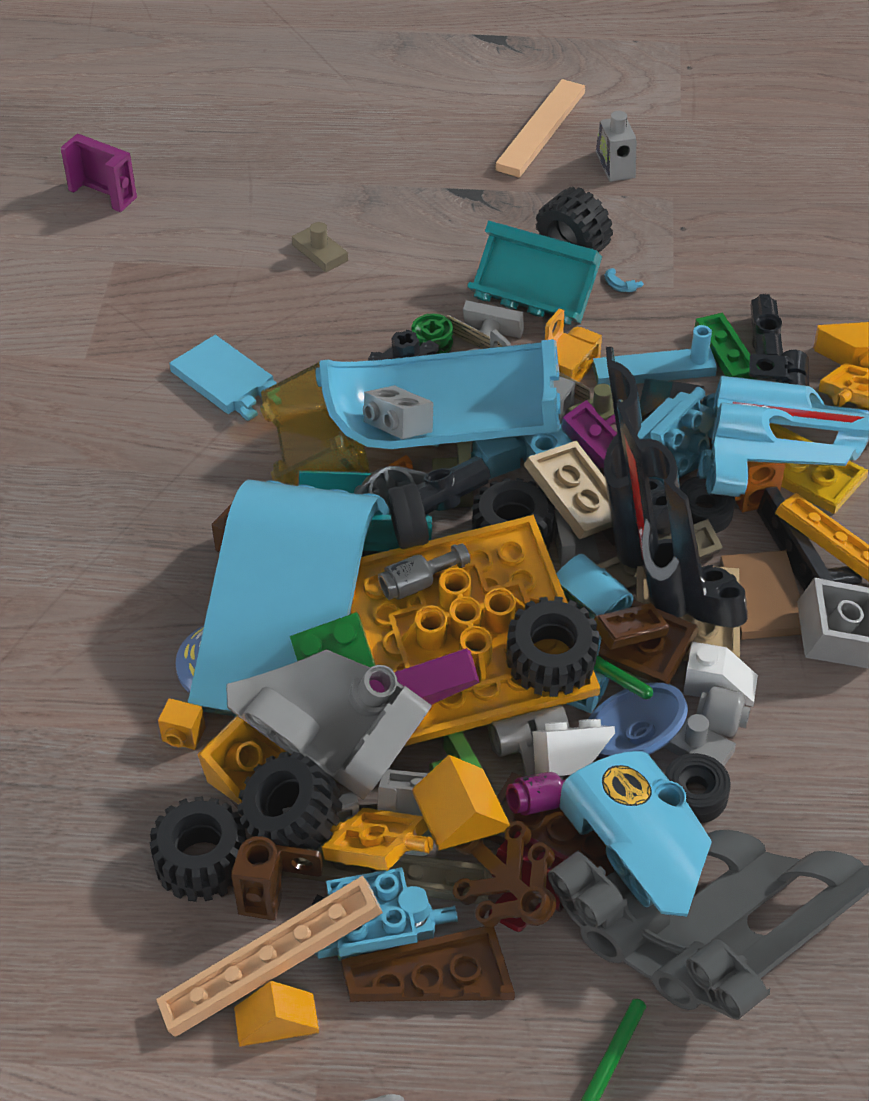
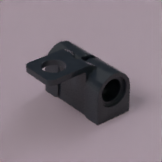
M796 349L785 351L780 356L751 354L749 359V376L753 378L775 379L779 383L809 386V357L803 351ZM760 362H767L772 364L774 368L770 371H763L758 369L756 365Z

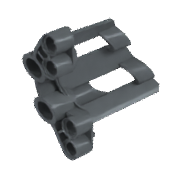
M733 830L706 832L712 841L708 856L724 861L728 865L729 870L693 897L687 917L661 914L654 904L649 907L643 906L616 871L605 876L606 871L601 866L597 868L579 850L548 872V880L570 918L581 927L580 932L584 942L598 956L609 962L626 963L637 972L651 979L660 994L680 1008L693 1010L703 1004L736 1020H739L770 995V988L767 990L761 980L763 976L869 893V865H864L860 860L851 855L835 851H815L807 854L802 859L765 852V845L759 839ZM797 877H813L828 885L827 888L767 935L756 934L750 930L747 924L748 915Z

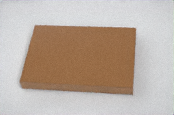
M786 550L721 556V567L739 568V584L746 592L748 620L740 626L741 640L802 635L797 604L800 594Z

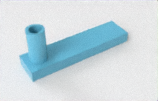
M704 325L694 328L691 349L614 356L615 362H619L629 369L635 378L636 384L644 383L645 379L669 381L716 376L717 365L710 348L712 330ZM593 358L592 368L597 385L602 383L610 385L607 358Z

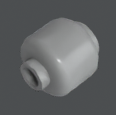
M714 686L708 693L702 692L696 714H701L709 720L708 730L722 736L733 737L739 727L746 729L751 708L744 706L745 698L742 693Z

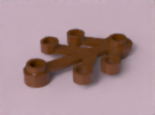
M514 821L505 830V837L508 840L506 865L483 844V838L454 846L463 855H473L495 876L494 878L472 881L468 878L458 880L453 887V895L464 905H470L477 900L478 896L511 892L517 898L515 901L494 904L490 900L482 901L476 907L475 917L485 927H494L501 919L521 917L528 925L539 926L546 923L552 917L556 908V900L554 895L546 889L547 868L553 864L555 854L543 842H538L531 846L528 851V859L532 863L530 887H528L522 881L523 850L524 846L531 839V831L524 823ZM522 830L521 835L514 839L515 834ZM545 851L544 857L537 860L539 854ZM467 887H470L469 892L466 895L462 896L463 891ZM541 903L540 907L535 910V907ZM492 909V914L485 918L487 911Z

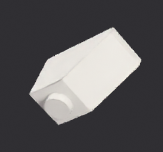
M692 642L683 694L701 697L702 692L708 693L712 687L717 686L742 693L745 698L744 705L753 707L758 675L727 647Z

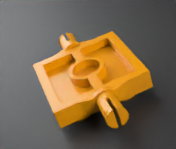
M845 362L820 380L818 391L827 394L829 398L833 399L835 406L839 404L838 407H842L846 402L856 404L859 409L869 410V369Z
M362 808L352 818L338 823L337 826H332L330 831L333 834L330 836L331 839L322 846L324 859L327 861L388 871L406 851L414 850L430 853L433 848V839L429 836H422L428 830L423 816Z

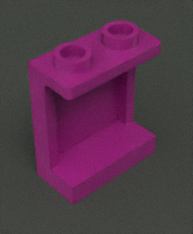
M78 133L61 147L69 191L74 193L81 186H87L110 195L112 209L122 212L137 198L129 152Z

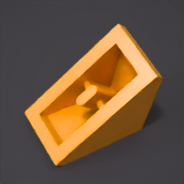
M269 981L234 1007L239 1047L319 1033L314 996L311 992Z

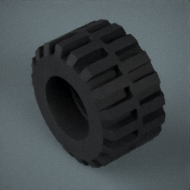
M569 187L567 190L564 189L541 207L536 215L537 223L535 225L539 235L597 250L598 252L602 251L610 243V237L613 235V230L610 228L612 221L608 218L609 213L607 209L603 208L602 202L599 199L596 200L592 193L589 191L585 193L582 188L575 189L574 187Z
M505 478L502 479V482H491L490 487L484 486L480 490V495L475 496L474 504L472 505V530L534 515L547 550L550 548V542L553 541L555 506L540 487H536L535 482L529 481L527 483L523 482L524 479L516 478V480Z
M555 596L554 601H548L547 597H541L537 604L530 601L525 604V610L518 609L514 620L511 619L509 624L506 648L507 666L512 668L511 675L515 680L521 679V686L528 690L530 687L535 688L534 694L541 696L543 691L550 692V697H557L559 691H563L565 695L572 693L573 686L580 689L585 685L586 678L590 679L596 664L599 643V631H596L597 624L594 618L588 619L589 612L584 607L580 610L577 609V603L572 600L568 603L562 602L563 597ZM543 639H556L565 643L570 650L561 654H548L539 650L534 644Z
M281 752L278 758H275L273 755L266 758L264 765L258 764L253 769L255 773L251 777L247 776L244 781L246 787L244 790H240L238 797L242 800V803L237 805L238 813L242 816L240 818L242 826L252 836H263L270 839L275 845L306 850L312 847L316 850L321 846L320 841L324 837L328 840L333 834L330 829L333 825L337 826L340 820L337 812L342 811L343 803L339 800L342 794L336 786L335 780L308 756L304 757L298 752H293L292 755L288 752ZM299 794L294 805L282 814V809L287 802Z
M203 796L195 797V801L188 802L186 798L179 801V806L174 807L171 805L166 808V816L159 815L155 820L156 828L151 829V842H149L158 880H161L162 886L166 891L172 889L175 897L181 899L184 895H187L188 901L197 902L198 897H204L205 901L213 900L212 895L219 893L221 897L227 894V887H233L231 873L238 850L242 843L246 841L245 827L241 824L239 813L237 811L233 812L232 806L226 802L219 805V799L211 797L209 801H204ZM208 842L217 845L213 850L202 855L183 853L185 849L196 843Z

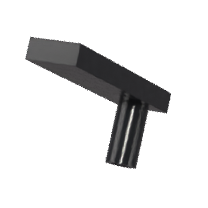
M778 487L765 488L757 512L780 551L786 550L792 571L804 591L814 578L852 585L862 582V576L848 566L827 569L809 538L775 514L778 506L785 501Z

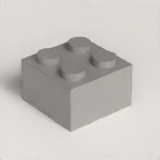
M814 578L797 601L805 658L869 669V588Z

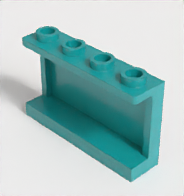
M488 220L485 232L489 237L474 283L469 282L467 288L474 292V297L490 302L491 298L501 300L500 305L517 310L518 306L528 308L527 313L538 317H544L545 313L554 315L558 309L564 310L565 325H571L572 321L581 324L602 260L600 253L597 250Z

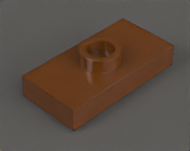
M652 603L597 615L594 618L597 624L596 631H599V635L610 650L666 636L670 628Z

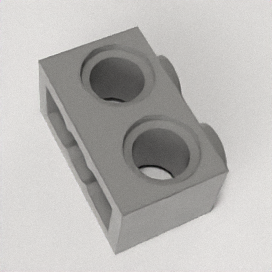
M395 385L364 392L363 415L365 423L400 439L432 433V401Z

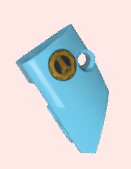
M640 751L615 754L593 762L571 774L562 785L560 809L578 833L584 835L595 830L606 845V854L612 867L643 906L649 907L654 904L661 914L687 917L712 841L686 802V792L683 787L678 783L669 781L649 754Z

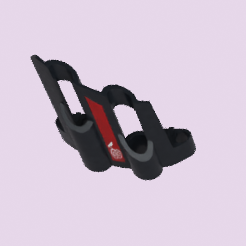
M606 347L607 367L617 434L607 448L604 459V476L618 559L630 568L637 569V566L643 567L646 574L649 602L656 609L676 617H682L687 614L698 621L721 627H739L748 620L745 589L737 582V578L734 575H730L725 569L713 567V565L701 566L688 496L680 490L678 467L675 458L668 447L661 442L653 439L640 440L637 436L641 429L642 416L635 378L629 369L621 363L615 362L613 347ZM649 477L662 478L664 480V484L657 479H652ZM671 533L672 539L659 540L658 534Z

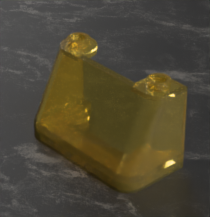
M320 362L261 391L263 405L260 406V410L267 422L272 421L277 427L282 460L273 463V470L271 471L273 481L298 486L299 471L370 473L365 446L346 436L329 416L322 387H318L316 382V368H320Z

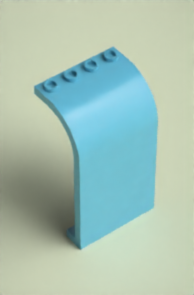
M246 480L240 486L232 502L225 526L188 703L202 706L203 712L236 717L237 715L227 708L226 685L228 683L257 676L297 662L290 639L291 635L350 615L369 524L374 514L389 515L390 509L382 497L370 493H348L340 489H317L309 485H287L272 480L266 482Z

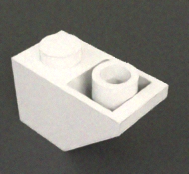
M601 719L579 720V727L567 728V722L545 723V730L532 731L535 775L545 772H554L559 776L571 775L577 770L593 763L615 734V727L601 725Z

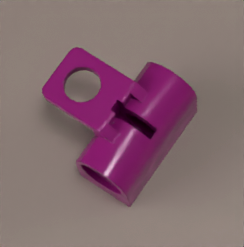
M585 400L562 417V431L572 441L579 443L599 469L601 467L604 468L607 448L617 434L611 427L616 425L615 414L605 421L596 412L595 408Z

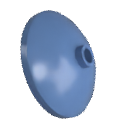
M645 683L653 689V696L650 699H642L631 691L624 689L605 700L594 710L589 719H601V725L614 726L615 734L597 757L603 759L615 754L632 751L646 752L650 755L667 745L678 734L687 717L688 706L681 691L666 683Z

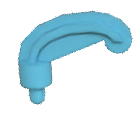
M610 268L605 272L606 282L616 291L630 293L637 291V288L644 285L642 281H622L615 276L616 270L614 268Z

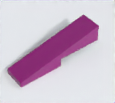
M467 648L394 672L397 682L409 688L431 705L480 683L471 651ZM377 680L369 681L370 687L374 691L384 692V686L381 682Z

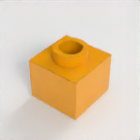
M170 698L158 719L162 742L177 748L186 747L195 750L206 728L202 706Z

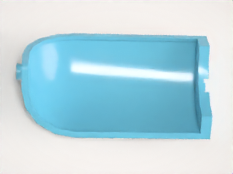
M554 339L542 340L541 343L374 361L339 362L328 359L321 360L320 368H316V382L318 387H322L329 416L346 436L366 447L398 449L558 432L560 428L558 415L561 414L560 393H557L553 382L560 380L557 341ZM395 385L432 401V433L400 439L365 423L363 415L364 392Z

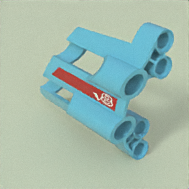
M721 376L716 392L707 395L702 401L703 405L712 409L714 422L707 432L708 437L712 439V450L704 449L701 452L698 466L699 476L706 479V489L709 494L739 497L741 494H745L747 489V461L846 466L849 460L858 459L869 441V410L825 405L819 394L810 386ZM769 423L838 431V434L833 444L780 439L775 437Z

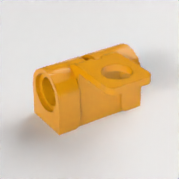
M558 309L546 323L545 340L554 339L557 341L559 372L580 382L592 368L593 358H600L602 335L582 327H573L567 334L564 333V310ZM557 322L556 328H555L554 332L552 333L553 327H554L555 323Z

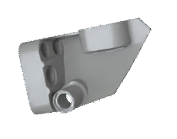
M327 649L284 667L226 685L227 708L288 753L298 752L304 757L308 756L328 775L362 800L374 789L432 707L431 704L416 693L397 682V677L391 668L385 665H375L370 668ZM369 680L381 682L384 686V692L374 691L370 687Z

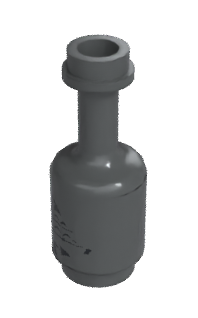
M463 543L459 545L454 544L451 546V552L426 561L422 555H414L384 568V572L378 574V580L388 600L393 598L400 600L429 588L433 584V574L456 564L459 568H463L465 564L470 563L471 559Z

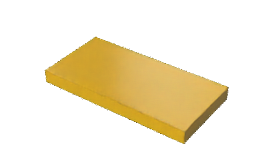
M769 423L771 431L777 438L812 442L778 424ZM851 461L846 466L786 463L781 487L792 493L796 492L809 502L835 514L865 481L869 470Z

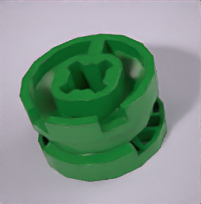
M432 313L419 316L413 321L411 330L416 333L419 339V346L431 340L439 346L436 354L449 353L452 350L453 326L447 317Z

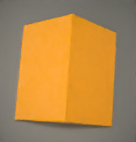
M236 716L197 755L207 782L239 805L242 803V800L238 798L240 790L245 789L246 784L244 781L247 776L251 777L255 773L253 769L258 764L264 765L266 758L272 755L278 758L281 752L287 751L239 716Z
M448 755L412 788L414 798L438 851L505 832L506 828L510 826L484 770L454 756Z

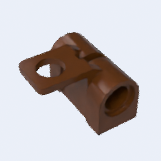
M263 836L247 839L238 850L231 873L238 915L276 921L282 899L281 877L283 871L320 877L323 872L321 853L275 845L270 839ZM294 858L307 859V860H309L313 865H310V866L300 865V864L296 863L293 859H294Z

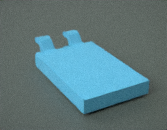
M217 335L210 337L169 362L170 370L173 374L225 413L230 414L236 410L247 421L258 415V412L251 407L257 403L256 396L263 398L270 406L281 400V397L275 393L276 390L280 389V386L274 381L273 376Z

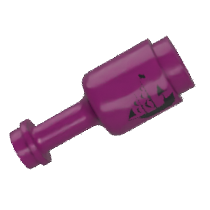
M554 772L517 778L506 789L508 806L513 813H521L524 816L557 809L560 807L561 789L565 780H561L559 775Z

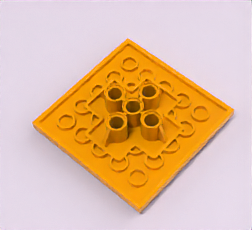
M534 515L429 540L425 545L413 546L407 549L397 548L361 557L350 614L357 612L360 616L375 665H385L391 668L393 672H397L467 648L471 651L480 682L432 704V707L404 746L488 725L494 721L600 695L601 688L594 670L590 679L586 678L585 685L580 689L573 686V692L565 695L563 691H559L557 697H550V692L543 691L541 696L534 694L535 688L530 687L528 690L521 686V679L515 680L511 675L512 668L507 666L508 629L511 619L514 620L518 609L525 610V604L533 601L535 604L539 603V598L547 597L548 601H554L555 596L563 597L562 602L568 603ZM463 543L466 546L471 561L465 564V567L459 568L456 564L433 574V584L429 588L400 600L396 598L388 600L385 597L378 580V574L384 572L385 567L414 555H422L426 561L451 552V546L454 544L459 545ZM543 639L534 644L539 650L548 654H561L570 650L565 643L556 639Z

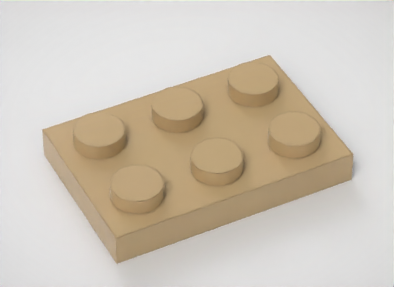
M577 441L527 458L524 463L525 468L579 539L612 527L605 477Z

